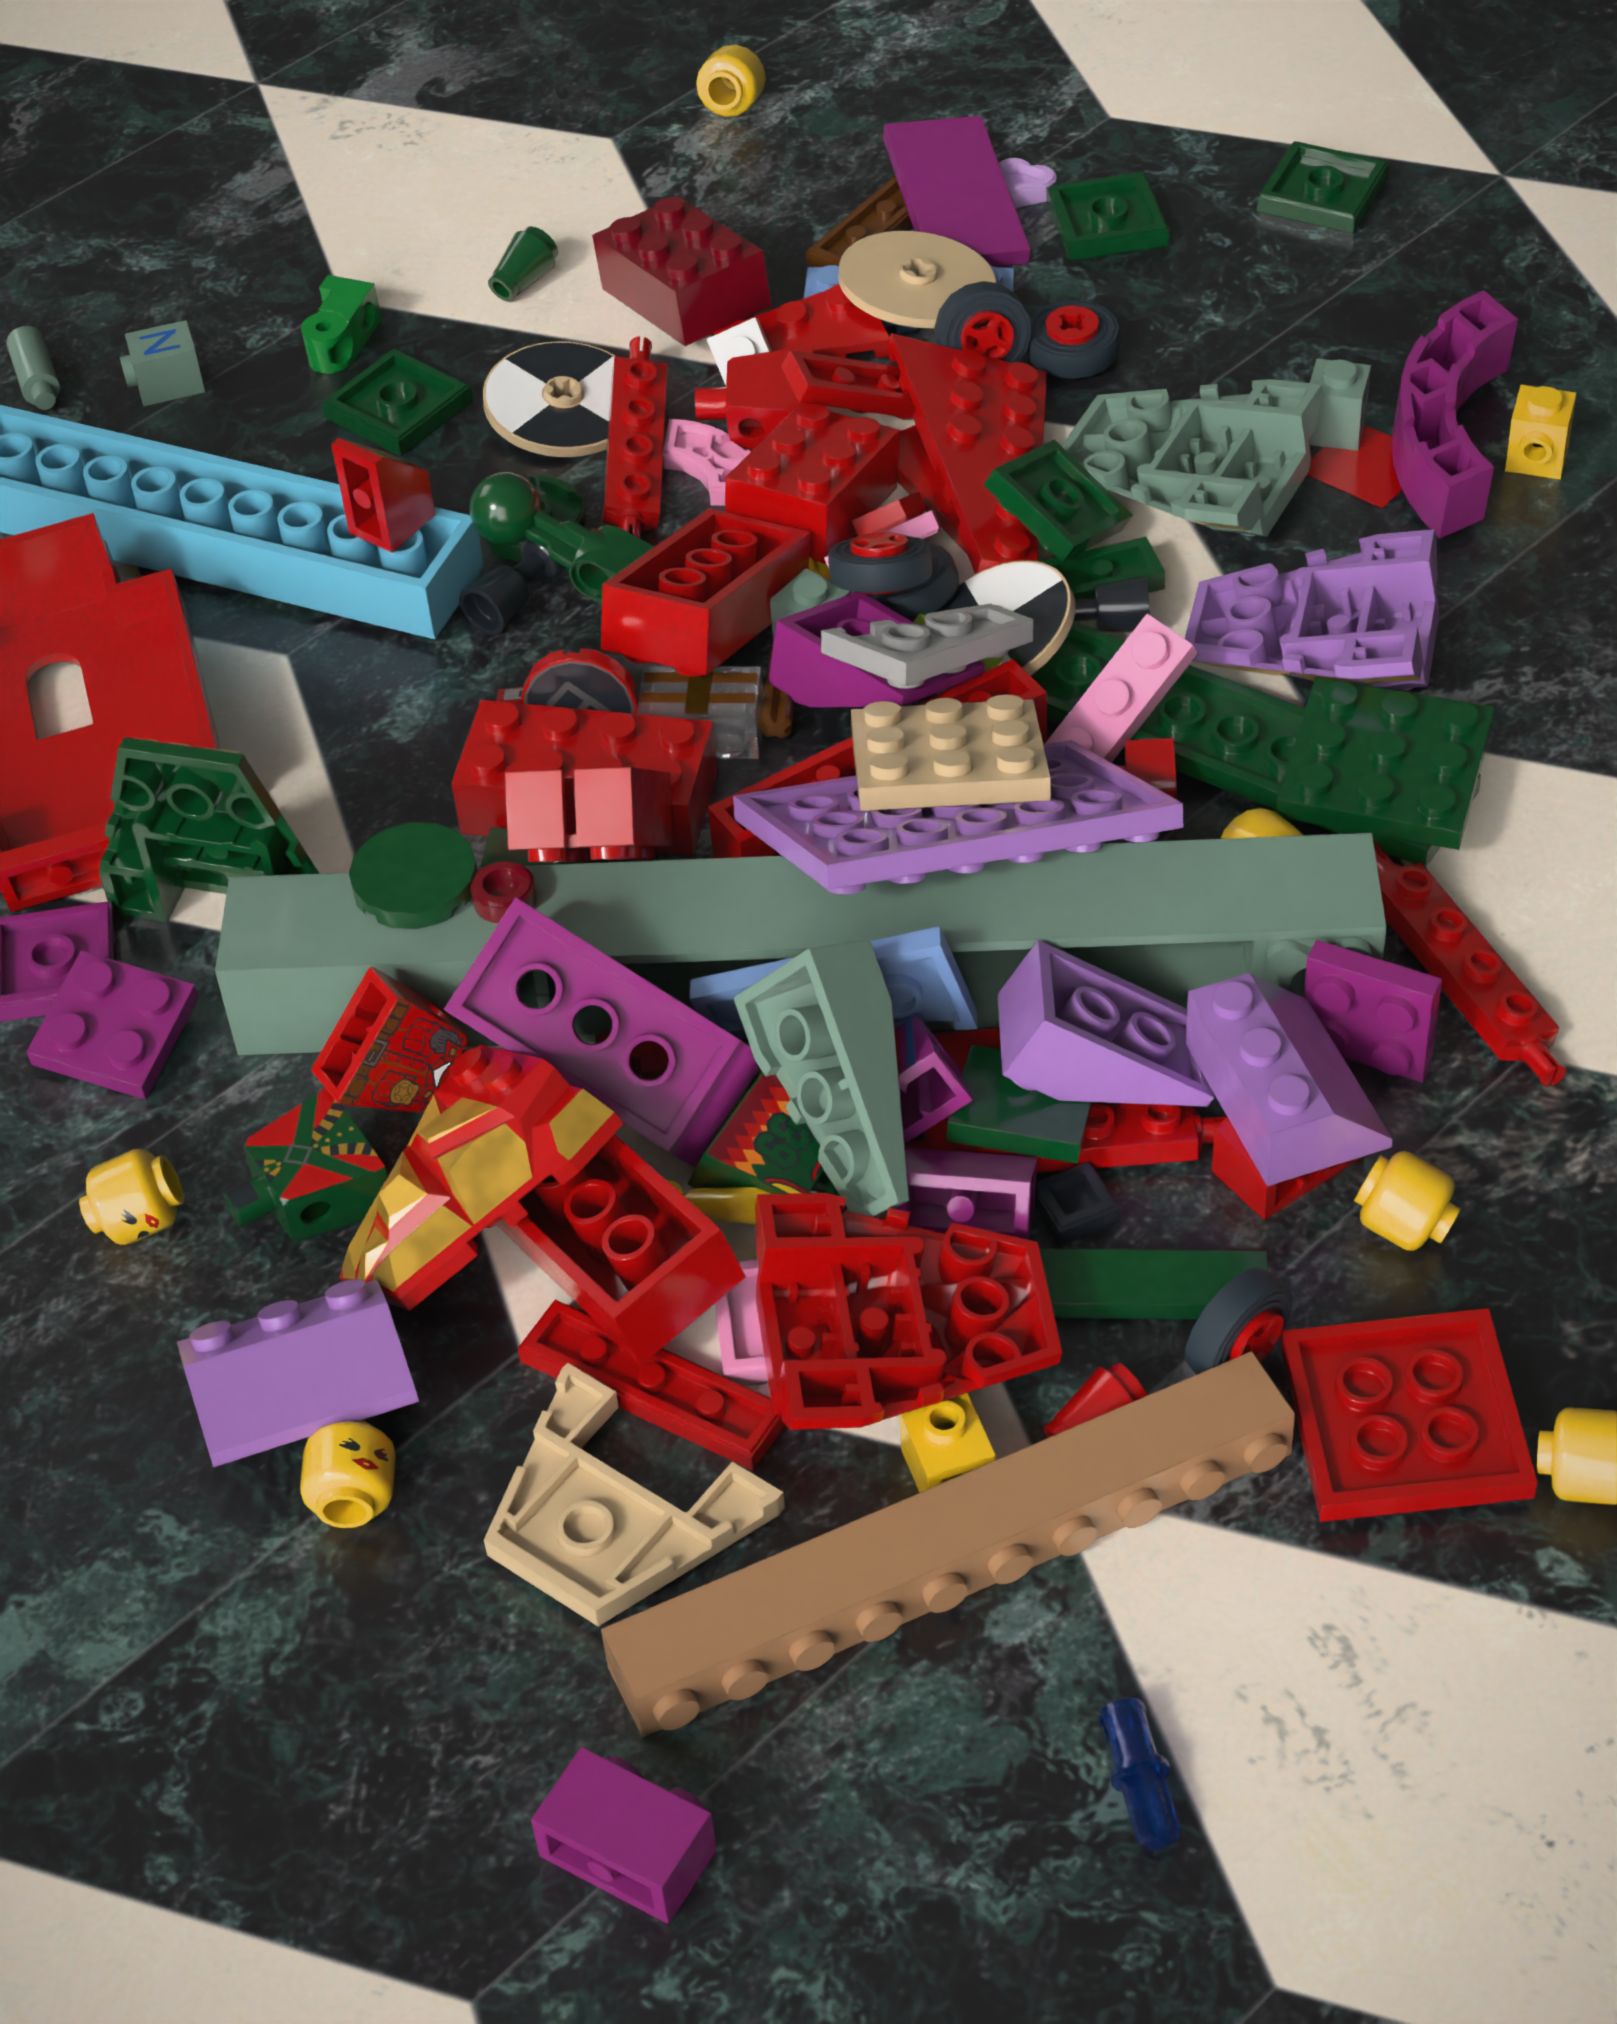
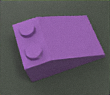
M1040 940L1035 943L998 993L1002 1075L1010 1078L1023 1089L1037 1090L1059 1101L1208 1106L1215 1098L1211 1087L1186 1046L1187 1008Z

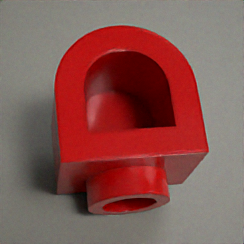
M1174 738L1125 741L1126 765L1118 767L1177 800Z

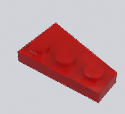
M839 284L801 300L785 303L779 308L757 316L738 320L713 333V336L752 318H757L760 321L771 351L813 346L814 354L847 359V354L870 350H874L876 358L887 357L886 349L890 339L881 319L855 306L845 296Z

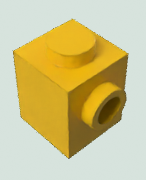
M1520 385L1511 419L1506 472L1561 480L1570 442L1576 392L1557 390L1547 386Z
M968 1393L899 1415L901 1450L919 1493L996 1461L995 1453Z

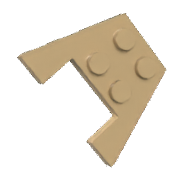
M567 1363L555 1382L557 1391L548 1411L543 1410L533 1430L535 1440L523 1466H517L484 1538V1544L488 1557L599 1627L779 1516L785 1509L784 1493L736 1463L731 1462L688 1512H683L581 1449L614 1414L619 1406L616 1391Z

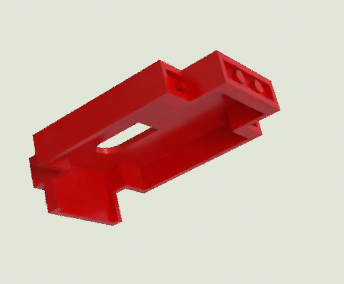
M94 513L0 539V890L10 912H15L103 886L99 867L101 858L106 849H108L109 838L104 835L106 823L114 811L115 802L110 797L118 748L124 737L155 739L161 743H183L194 747L221 749L187 610L172 568L122 582L107 541L103 539ZM55 662L74 663L82 670L93 724L38 740L28 690L29 681L39 669Z

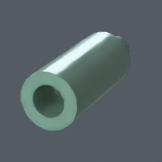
M18 327L9 334L6 344L23 397L27 402L41 410L50 409L54 406L56 398L60 393V384L44 336L35 327Z

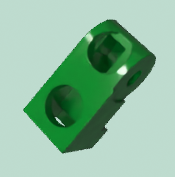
M333 275L326 276L319 287L322 305L318 313L309 316L301 326L309 366L314 371L331 374L346 369L354 361L378 327L382 318L375 283Z

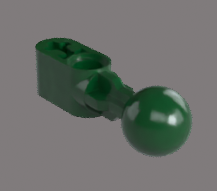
M500 472L486 477L476 486L470 499L469 512L471 521L481 536L499 545H513L529 539L547 549L550 559L569 569V577L574 587L580 593L601 605L603 583L654 548L649 543L616 526L604 525L598 529L593 528L590 530L575 521L562 522L542 511L540 496L532 483L515 473Z

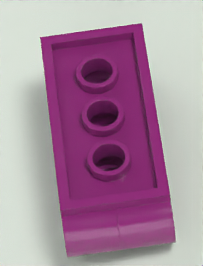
M516 897L444 1008L446 1012L506 1050L546 1060L557 1069L570 1086L583 1088L614 1111L626 1126L695 1168L760 1070L748 1044ZM533 970L547 972L551 975L556 985V994L553 1001L541 1009L528 1006L520 996L519 987L521 980L527 973ZM586 1006H600L611 1016V1034L601 1043H587L576 1033L575 1018L578 1012ZM641 1042H657L664 1047L668 1054V1066L663 1074L656 1078H642L633 1071L630 1065L632 1049Z

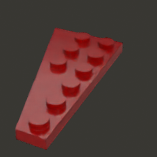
M891 333L886 349L892 363L898 364L901 371L898 381L903 394H910L915 406L913 420L935 473H941L944 479L945 486L942 493L948 506L955 507L960 519L958 533L974 573L977 574L996 565L1013 561L1037 562L1038 538L1016 516L1005 511L998 499L983 484L993 469L1043 445L1047 371L1035 369L1022 362L1010 363L986 357L969 349L958 350Z

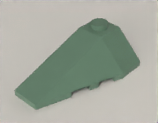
M870 939L808 948L733 998L755 1061L765 1077L777 1076L791 1098L785 1108L796 1125L806 1123L820 1145L818 1161L839 1195L846 1198L845 1204L849 1211L879 1217L887 1213L888 1208L894 1209L909 1201L892 1001Z

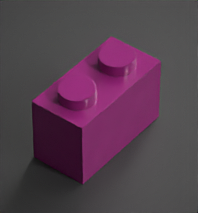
M904 1147L909 1201L894 1209L910 1212L907 1225L946 1233L953 1222L1029 1240L1034 1222L1037 1157Z
M583 1747L576 1753L531 1818L539 1857L667 1924L671 1922L717 1851L712 1815L697 1797L679 1788H672L670 1791H667L645 1780L639 1770L628 1761L614 1755H608L604 1759Z

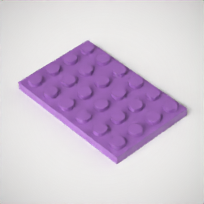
M1072 740L1043 745L1050 773L1051 801L860 811L856 776L733 796L734 819L829 892L835 894L858 893L865 890L866 883L883 880L900 884L916 883L924 880L928 872L945 869L956 873L978 872L985 868V862L1002 859L1018 863L1035 862L1044 858V852L1066 849L1071 852H1092L1099 850L1102 847V842L1123 839L1129 842L1153 841L1159 838V832L1183 828V803Z

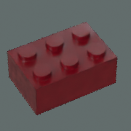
M679 196L661 199L652 208L632 217L617 219L610 227L592 235L602 289L684 346L690 345L713 334L718 329L727 327L738 320H742L772 306L763 250Z

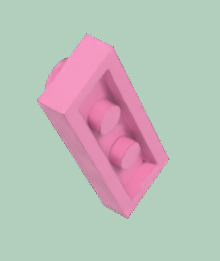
M1146 614L1045 744L1072 740L1112 763L1125 747V741H1129L1195 658L1198 654L1197 650L1187 640L1149 614Z

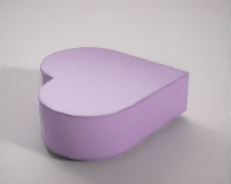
M1008 158L999 162L1015 208L1046 202V187L1057 185L1056 173L1047 166L1030 165L1029 162L1020 158Z

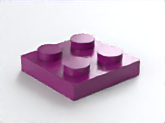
M1316 940L1307 957L1304 998L1310 1003L1341 1056L1377 1068L1390 1075H1398L1423 1083L1432 1064L1442 979Z
M81 950L26 1051L30 1063L36 1067L147 1100L199 998L195 984Z

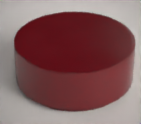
M504 861L487 865L474 875L470 884L473 906L476 913L484 920L492 923L500 922L515 897L534 908L537 901L532 873L525 866L515 862Z

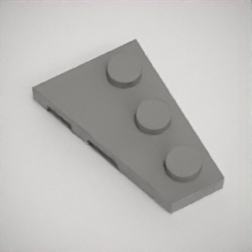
M991 603L927 613L925 625L922 626L909 623L897 624L891 619L870 622V634L851 636L846 634V631L841 627L821 630L822 654L886 678L889 685L897 688L919 687L924 683L925 679L942 673L961 672L970 663L985 658L1004 657L1008 654V650L1033 642L1032 618Z

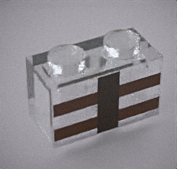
M644 666L637 714L713 721L717 758L759 759L763 707L761 667H716L706 676L689 677L677 673L675 668L669 666Z

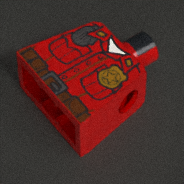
M369 967L312 1066L311 1071L340 1104L422 1113L426 1110L435 1091L450 1076L449 1069L459 1056L468 1051L464 1049L467 1044V1034L438 1004L384 972Z

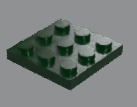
M1315 677L1279 791L1276 812L1284 819L1460 850L1493 724L1495 707Z

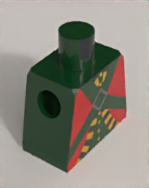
M325 1088L247 1139L244 1144V1150L252 1178L224 1191L223 1196L233 1219L240 1228L273 1212L290 1239L301 1241L363 1220L388 1176L385 1165L344 1106L338 1103Z

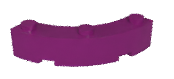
M1484 290L1462 300L1439 316L1438 325L1425 338L1421 335L1414 344L1407 357L1401 377L1392 432L1393 465L1399 484L1410 505L1430 529H1435V534L1439 539L1484 519L1494 466L1479 452L1470 440L1463 424L1458 426L1456 419L1457 411L1471 394L1491 379L1507 372L1518 319Z

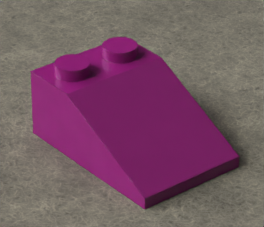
M855 592L776 621L768 682L790 695L795 702L808 707H865L870 703L880 701L893 702L899 706H904L984 673L986 664L976 661L966 665V669L961 672L942 673L925 679L924 683L919 687L897 688L889 685L886 678L822 654L821 630L841 627L846 631V634L859 636L870 634V622L891 619L897 624H916L866 594Z

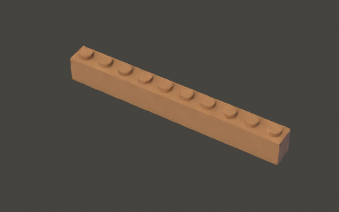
M1251 1351L1239 1358L1232 1359L602 1628L601 1633L608 1669L642 1738L661 1729L674 1730L691 1722L702 1711L730 1699L743 1700L749 1698L773 1680L796 1670L808 1671L826 1663L833 1654L863 1641L874 1642L884 1639L895 1632L900 1625L929 1612L941 1613L948 1611L961 1603L966 1596L996 1583H1012L1023 1577L1034 1566L1060 1555H1076L1086 1550L1096 1539L1124 1527H1140L1155 1518L1160 1511L1188 1499H1204L1215 1493L1222 1484L1247 1473H1262L1274 1468L1286 1456L1291 1455L1295 1413Z

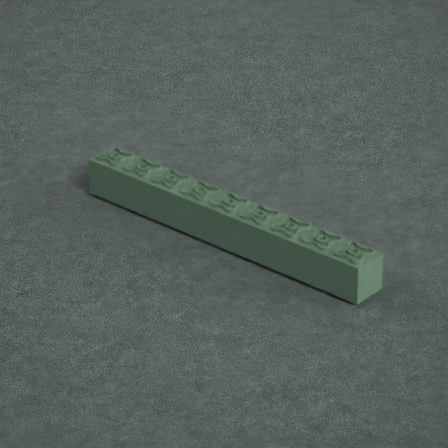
M1372 833L1102 843V847L1099 850L1092 852H1071L1066 849L1044 852L1043 859L1029 863L1012 862L1007 859L985 862L983 870L973 873H956L948 869L928 872L924 880L916 883L900 884L889 880L866 883L865 890L854 894H835L829 892L783 856L525 866L534 877L537 901L534 906L535 910L694 1011L696 1010L690 1001L691 979L793 958L808 948L867 939L873 941L938 926L942 929L976 1006L977 1028L999 1027L998 993L1038 940L1187 1008L1188 991L1247 973H1251L1304 998L1307 957L1316 940L1383 960L1386 935V921ZM349 873L229 877L215 973L237 1054L260 1055L321 1052L369 967L384 972L444 1009L498 923H492L481 918L476 913L471 898L466 906L463 900L460 905L453 908L454 915L439 924L418 929L390 928L377 923L375 915L367 911L364 914L357 907ZM533 970L527 973L521 980L519 987L520 996L528 1006L536 1009L544 1008L555 997V982L547 972ZM586 1006L578 1012L575 1018L576 1033L587 1043L595 1042L596 1035L612 1031L611 1016L600 1006ZM449 1014L467 1034V1044L465 1047H478L479 1045L500 1046ZM954 1020L924 1022L930 1030L954 1029Z

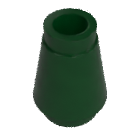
M533 226L527 227L524 231H517L513 235L493 275L488 280L491 291L501 300L510 302L555 267V258L558 255V248L554 240L546 232Z

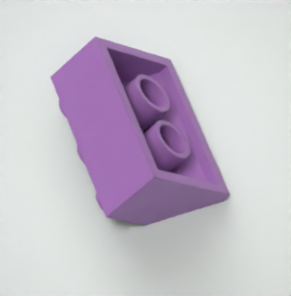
M1251 973L1188 991L1186 1046L1267 1186L1392 1148L1393 1139L1307 999Z
M358 1279L343 1281L328 1288L325 1296L300 1304L293 1300L276 1302L261 1309L257 1314L258 1317L232 1325L226 1321L208 1323L195 1329L190 1334V1338L177 1342L213 1467L310 1437L319 1428L328 1424L346 1421L357 1422L419 1402L387 1301L377 1280L367 1283Z

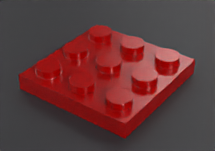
M1489 1308L1283 1330L1281 1332L1280 1349L1320 1522L1535 1499L1538 1482Z

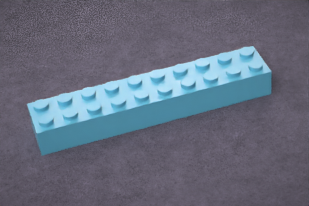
M0 405V532L17 535L94 513L103 539L107 541L115 561L156 571L172 568L176 576L431 639H436L460 604L459 596L461 591L473 584L484 569L479 533L475 529L470 515L434 507L436 515L391 553L349 533L339 484Z

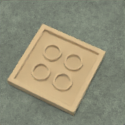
M997 695L989 698L987 702L961 703L956 699L938 698L927 702L926 705L899 706L893 702L880 701L870 703L863 709H851V729L860 811L1051 801L1050 773L1033 699L1023 700L1014 695Z

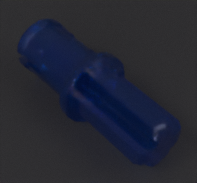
M1136 1698L1119 1699L1103 1707L1100 1710L1101 1716H1098V1721L1103 1728L1114 1765L1110 1773L1111 1785L1116 1791L1123 1794L1136 1841L1141 1846H1147L1150 1851L1162 1850L1166 1845L1177 1842L1181 1834V1827L1166 1782V1778L1170 1774V1765L1164 1756L1158 1755L1146 1717L1145 1704Z

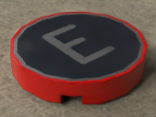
M580 648L579 653L570 652L564 654L565 649L549 653L534 664L522 689V704L639 714V699L636 694L637 686L632 675L616 659L597 650Z

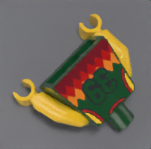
M761 1070L753 1079L734 1109L733 1114L702 1156L687 1183L692 1189L685 1195L682 1187L677 1182L668 1180L674 1188L712 1222L755 1224L757 1194L828 1193L840 1196L818 1161L820 1145L806 1123L796 1125L785 1108L791 1098L777 1076L765 1077Z

